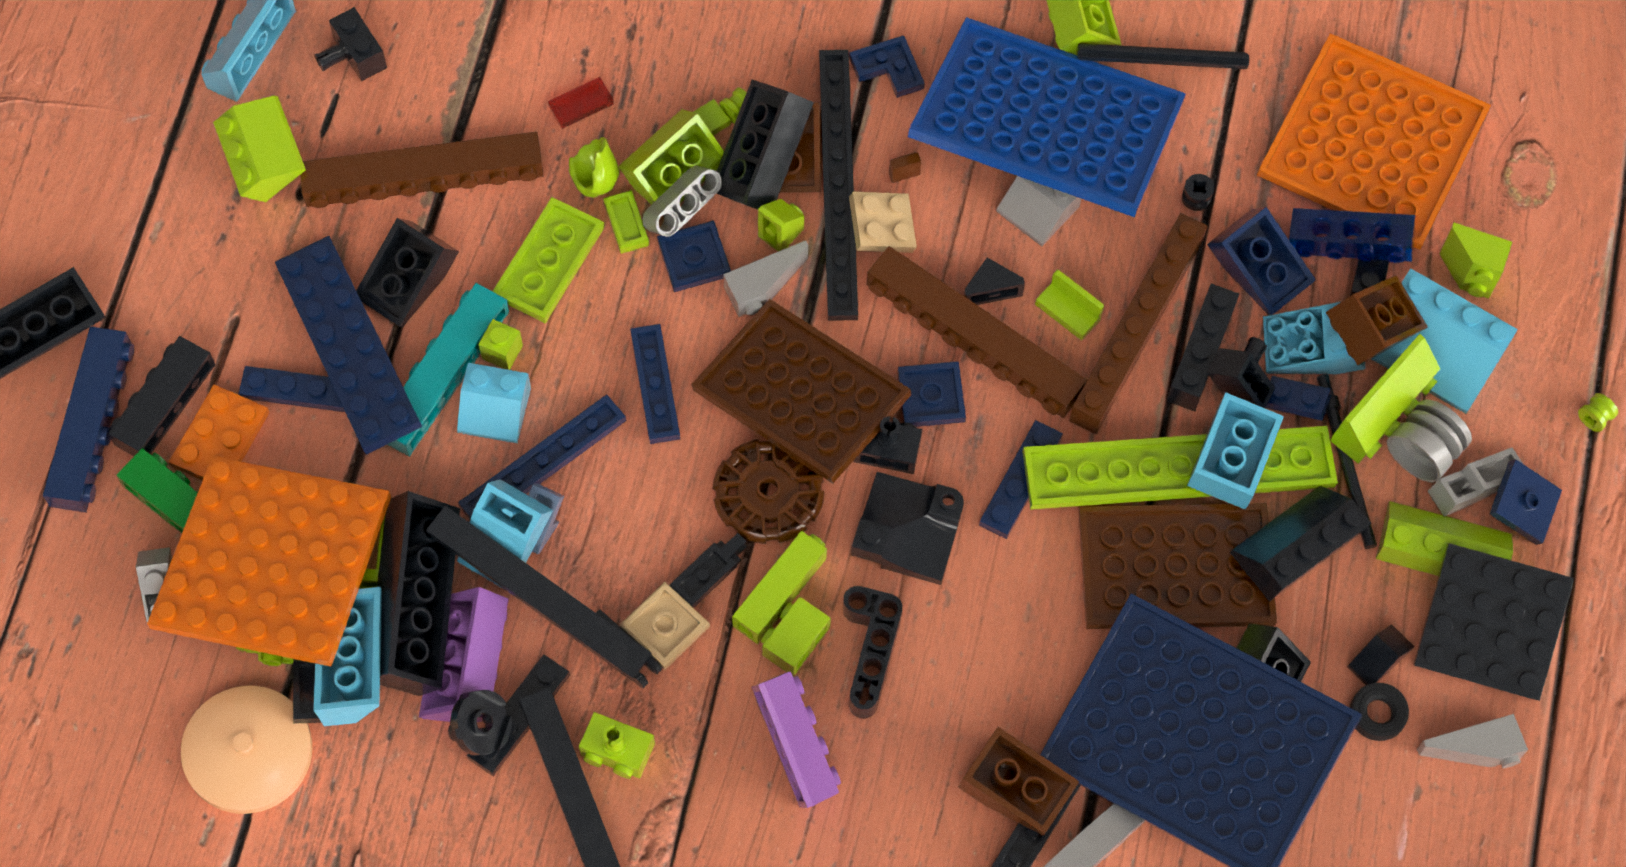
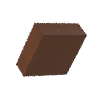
M918 152L890 160L889 176L892 183L920 175L921 159Z

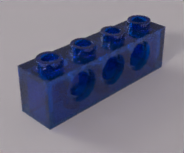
M1293 208L1289 241L1300 257L1327 256L1331 259H1341L1344 257L1358 258L1362 261L1376 259L1388 260L1393 263L1412 262L1416 231L1415 215ZM1319 234L1327 235L1325 237H1317ZM1357 236L1355 239H1348L1347 237ZM1383 237H1384V238H1388V239L1385 240V241H1379V240H1377V239L1383 238Z

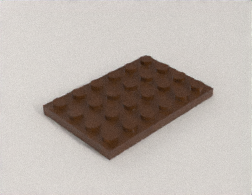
M771 299L764 304L691 384L693 391L832 484L879 433L881 420L887 416H890L891 419L912 395L910 388Z
M1267 503L1248 504L1246 509L1232 504L1080 506L1079 524L1086 629H1111L1131 593L1195 627L1248 626L1249 623L1267 626L1276 625L1275 598L1269 602L1230 553L1232 549L1268 524Z

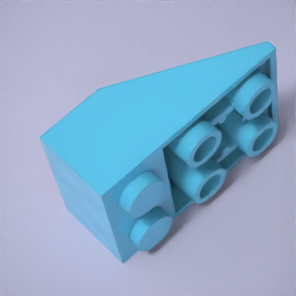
M1340 302L1263 316L1264 342L1267 345L1265 351L1267 374H1341L1366 369L1365 362L1357 365L1355 360L1349 356L1345 343L1338 332L1332 328L1330 319L1326 314L1328 310Z
M499 479L487 483L473 511L470 523L526 563L553 510ZM458 556L457 562L498 585Z

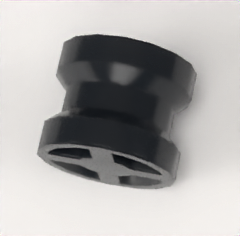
M1194 174L1186 180L1182 193V202L1187 208L1201 211L1209 206L1214 192V183L1211 178L1203 174Z

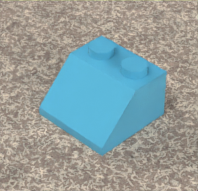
M468 363L460 394L457 433L518 444L531 391L529 374Z

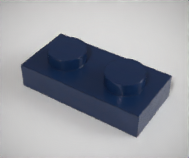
M1271 377L1270 381L1274 385L1275 390L1265 408L1323 421L1332 396L1331 389L1281 377Z

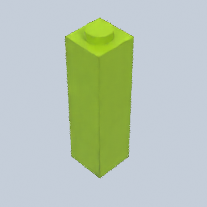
M801 531L732 616L733 627L756 644H759L767 630L780 618L787 604L792 603L825 562L827 555L825 543L816 535L810 534L809 536Z

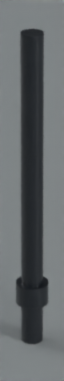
M1323 374L1317 377L1319 386L1329 388L1332 392L1325 414H1327L1331 431L1334 435L1342 423L1339 413L1341 405L1338 396L1334 395L1329 375ZM1336 446L1350 498L1369 519L1353 459ZM1370 524L1361 533L1365 549L1377 546Z

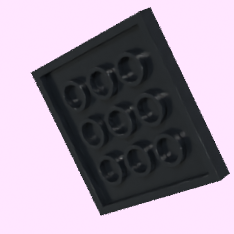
M1447 543L1413 665L1540 701L1574 578Z

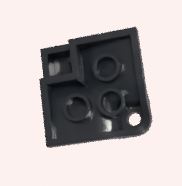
M877 472L863 515L857 527L851 547V556L880 563L881 568L941 585L963 511V496L958 490L944 485L928 486ZM949 498L954 503L952 505H945L943 500Z

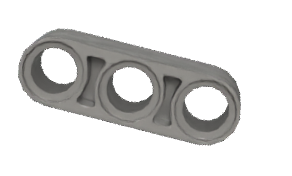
M693 166L688 169L645 211L643 215L644 227L650 232L666 237L675 234L717 194L722 184L720 174L715 170L700 166ZM705 175V183L701 187V178ZM684 195L685 201L680 207V199ZM661 216H664L663 224L659 227V219Z

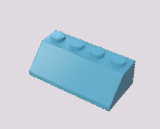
M247 0V5L241 14L235 16L232 28L226 37L223 36L218 42L217 50L211 60L208 59L202 67L201 75L207 89L235 102L239 100L295 14L296 9L293 0Z
M381 587L358 590L332 667L315 663L314 712L324 726L357 723L379 707Z

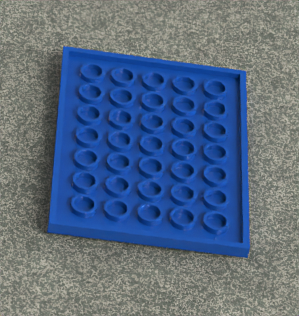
M966 17L909 128L908 137L1135 217L1184 102L1186 93L1094 61L1079 60L1077 55Z

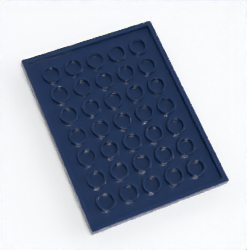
M1131 593L1040 755L1080 781L1078 784L1228 867H1280L1358 725L1362 714Z

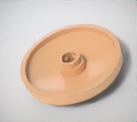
M260 686L231 688L207 700L191 717L184 731L181 743L182 767L188 782L195 792L213 807L236 814L261 812L287 799L303 781L312 758V737L307 723L293 724V702L275 690Z

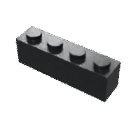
M1212 283L1210 284L1171 385L1167 402L1194 412L1196 411L1209 377L1207 371L1220 348L1239 293Z
M181 336L177 338L175 343L168 345L159 365L149 371L145 384L140 391L135 392L130 397L128 407L121 417H116L112 422L108 435L114 445L132 456H135L142 448L151 455L215 367L211 353Z

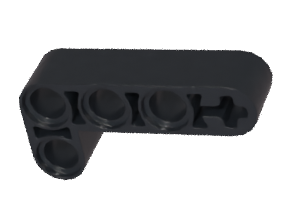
M862 586L850 587L845 592L843 613L849 621L868 626L849 701L851 713L858 718L866 719L874 715L878 708L901 623L903 605L901 600L893 594ZM853 600H861L865 606L861 609H854L849 603ZM891 608L896 614L892 617H885L880 613V610ZM878 636L884 637L888 643L885 646H876L873 644L872 639ZM867 666H875L880 670V673L875 676H869L864 672V669ZM865 687L869 689V695L865 705L859 703V700L862 699Z

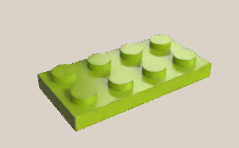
M551 197L492 292L507 299L509 306L546 323L605 228L604 222Z

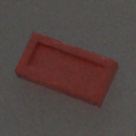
M600 77L548 101V106L561 129L614 105V99Z

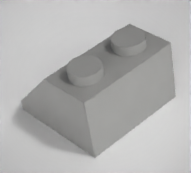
M1017 176L997 207L996 212L1040 246H1043L1080 207L1081 198Z

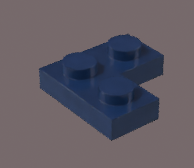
M904 35L849 52V59L859 82L887 74L897 98L924 89V80Z

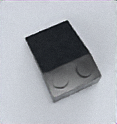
M397 218L356 291L364 304L399 327H403L445 278L459 251L413 221Z

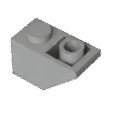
M170 547L138 552L136 571L147 622L172 560Z

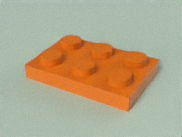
M214 384L170 458V466L203 480L212 456L242 462L270 413L269 409Z

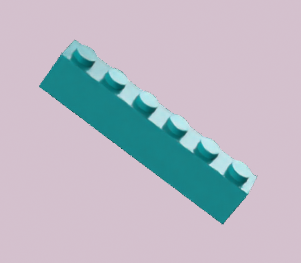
M475 283L470 291L464 292L459 302V308L454 315L450 314L446 318L442 332L437 339L433 338L426 348V355L421 362H416L409 373V379L403 386L422 427L387 445L408 457L411 456L464 379L468 363L474 364L480 356L479 342L492 319L502 323L509 314L507 299L478 283Z

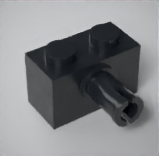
M355 7L329 20L333 38L337 44L318 54H314L322 71L346 59L360 80L364 81L387 68L383 50Z
M1255 337L1249 338L1244 351L1219 348L1207 371V374L1223 396L1226 392L1263 408L1266 407L1275 390L1274 385L1258 364L1264 351L1267 349V345H1265L1264 341Z
M887 416L881 420L879 433L856 457L854 463L914 474L921 444L922 429L910 423H899V420L893 417V422H890V416Z

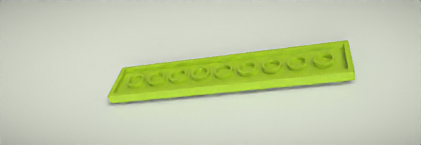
M1328 426L1279 429L1255 493L1316 489L1319 486L1335 488L1338 481ZM1207 434L1024 447L1022 454L1030 510L1211 497V495L1187 486Z

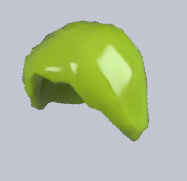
M605 137L595 139L590 144L584 145L576 156L569 158L571 178L577 190L586 197L594 198L613 189L619 177L617 160Z

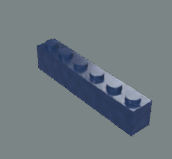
M98 327L89 328L43 493L44 499L52 508L87 513L89 503H92L95 499L96 485L94 483L97 474H101L103 470L104 457L102 454L104 446H108L111 438L108 433L110 432L112 417L115 418L119 411L120 389L123 390L126 385L127 373L125 369L127 362H131L134 356V344L131 343L127 333L124 331Z

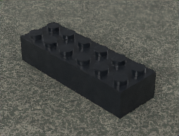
M407 491L391 498L384 519L377 587L382 589L380 685L421 696L442 689L456 555L428 535L426 529L445 505L459 516L460 508Z

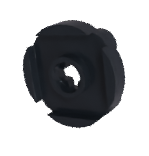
M477 690L461 694L451 713V725L448 728L450 739L455 741L463 751L471 755H487L501 749L507 743L512 729L511 716H507L504 707L507 706L505 700L491 690ZM481 714L483 715L482 721L486 723L485 728H478L477 718Z

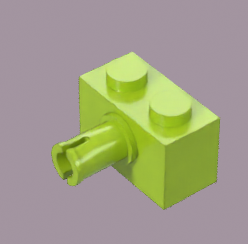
M594 712L580 742L579 751L580 755L584 757L583 760L590 765L601 767L603 764L614 768L613 772L623 778L631 779V776L640 779L655 745L654 735Z

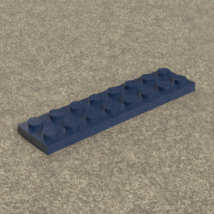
M330 236L275 261L277 269L365 454L367 455L421 428L422 424Z

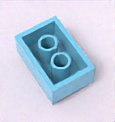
M1225 392L1187 486L1246 509L1254 496L1284 416Z

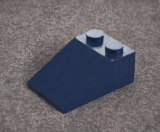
M1267 207L1251 209L1207 244L1222 267L1268 315L1276 313L1316 281Z

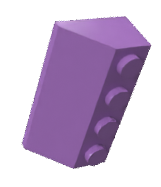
M481 587L451 594L442 689L422 695L419 718L450 722L452 709L461 694L477 690L494 691L499 655L502 649L504 624L507 619L508 598ZM482 714L477 718V722H482Z
M791 671L752 686L751 688L799 807L809 808L838 794L837 785H840L841 781L835 767L829 768L825 758L829 751L823 737L816 736L812 726L817 724L811 707L804 706L800 695L805 692L799 677H793Z

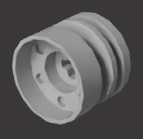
M1426 399L1420 401L1414 411L1408 415L1407 422L1401 423L1387 440V446L1393 458L1402 468L1411 475L1432 483L1437 482L1446 473L1453 463L1452 460L1458 459L1463 450L1471 443L1472 436L1466 423L1455 412L1437 401Z

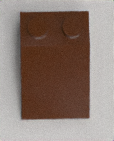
M820 102L813 103L780 192H821Z
M1397 275L1351 295L1326 312L1332 328L1338 332L1346 345L1349 356L1355 360L1357 365L1374 358L1428 328Z
M997 727L958 787L985 806L1044 836L1080 781L1000 727Z

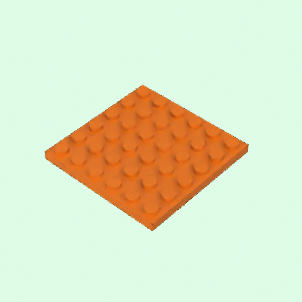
M1330 33L1265 156L1257 176L1421 250L1486 118L1491 104Z
M212 456L147 625L152 630L332 667L392 497L390 491Z

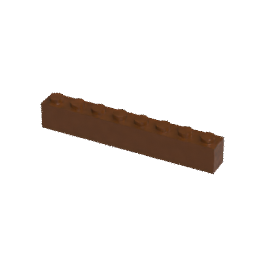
M538 132L303 161L306 171L300 175L302 195L306 207L323 208L328 204L335 203L353 204L358 202V200L366 199L384 200L390 196L397 195L414 196L418 193L429 191L440 193L447 189L460 187L471 189L483 184L502 185L507 181L515 180L532 181L538 177H544Z
M1180 213L1074 403L1070 422L1097 435L1204 240L1207 225Z
M888 246L867 272V285L872 293L878 297L884 296L893 302L894 307L904 314L909 313L915 317L923 328L934 330L940 334L948 345L952 347L957 346L965 351L973 362L977 364L982 363L990 368L998 379L1002 381L1007 380L1015 385L1023 396L1027 398L1032 397L1040 402L1048 413L1052 415L1057 414L1064 419L1072 409L1087 382L1085 377L907 257Z

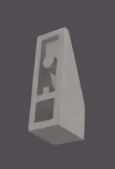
M806 240L723 274L724 289L738 317L745 314H756L769 299L772 300L806 262L808 259V243Z
M1512 714L1423 740L1417 751L1420 756L1490 768L1502 765V768H1509L1521 762L1520 759L1528 751L1515 716Z

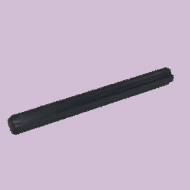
M1083 43L1078 44L1077 58L1085 61L1247 69L1250 61L1249 55L1246 52Z

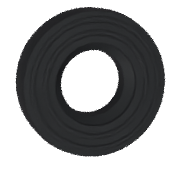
M1371 683L1362 687L1355 694L1350 704V708L1362 714L1355 729L1361 735L1371 740L1385 741L1394 738L1403 730L1408 721L1409 708L1405 697L1397 688L1386 683ZM1376 700L1385 702L1391 709L1390 720L1385 723H1377L1370 719L1367 713L1369 703Z

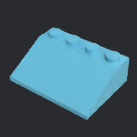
M1410 268L1401 283L1428 328L1375 356L1372 360L1389 369L1415 338L1421 334L1425 337L1440 367V370L1434 376V379L1438 382L1429 393L1467 414L1518 329Z

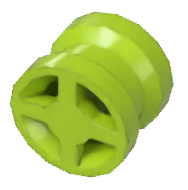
M739 87L732 92L730 98H724L719 102L722 110L734 124L747 93Z
M1601 393L1593 395L1590 398V404L1584 405L1578 410V416L1582 423L1595 432H1601L1606 427V422L1613 420L1618 415L1615 403Z

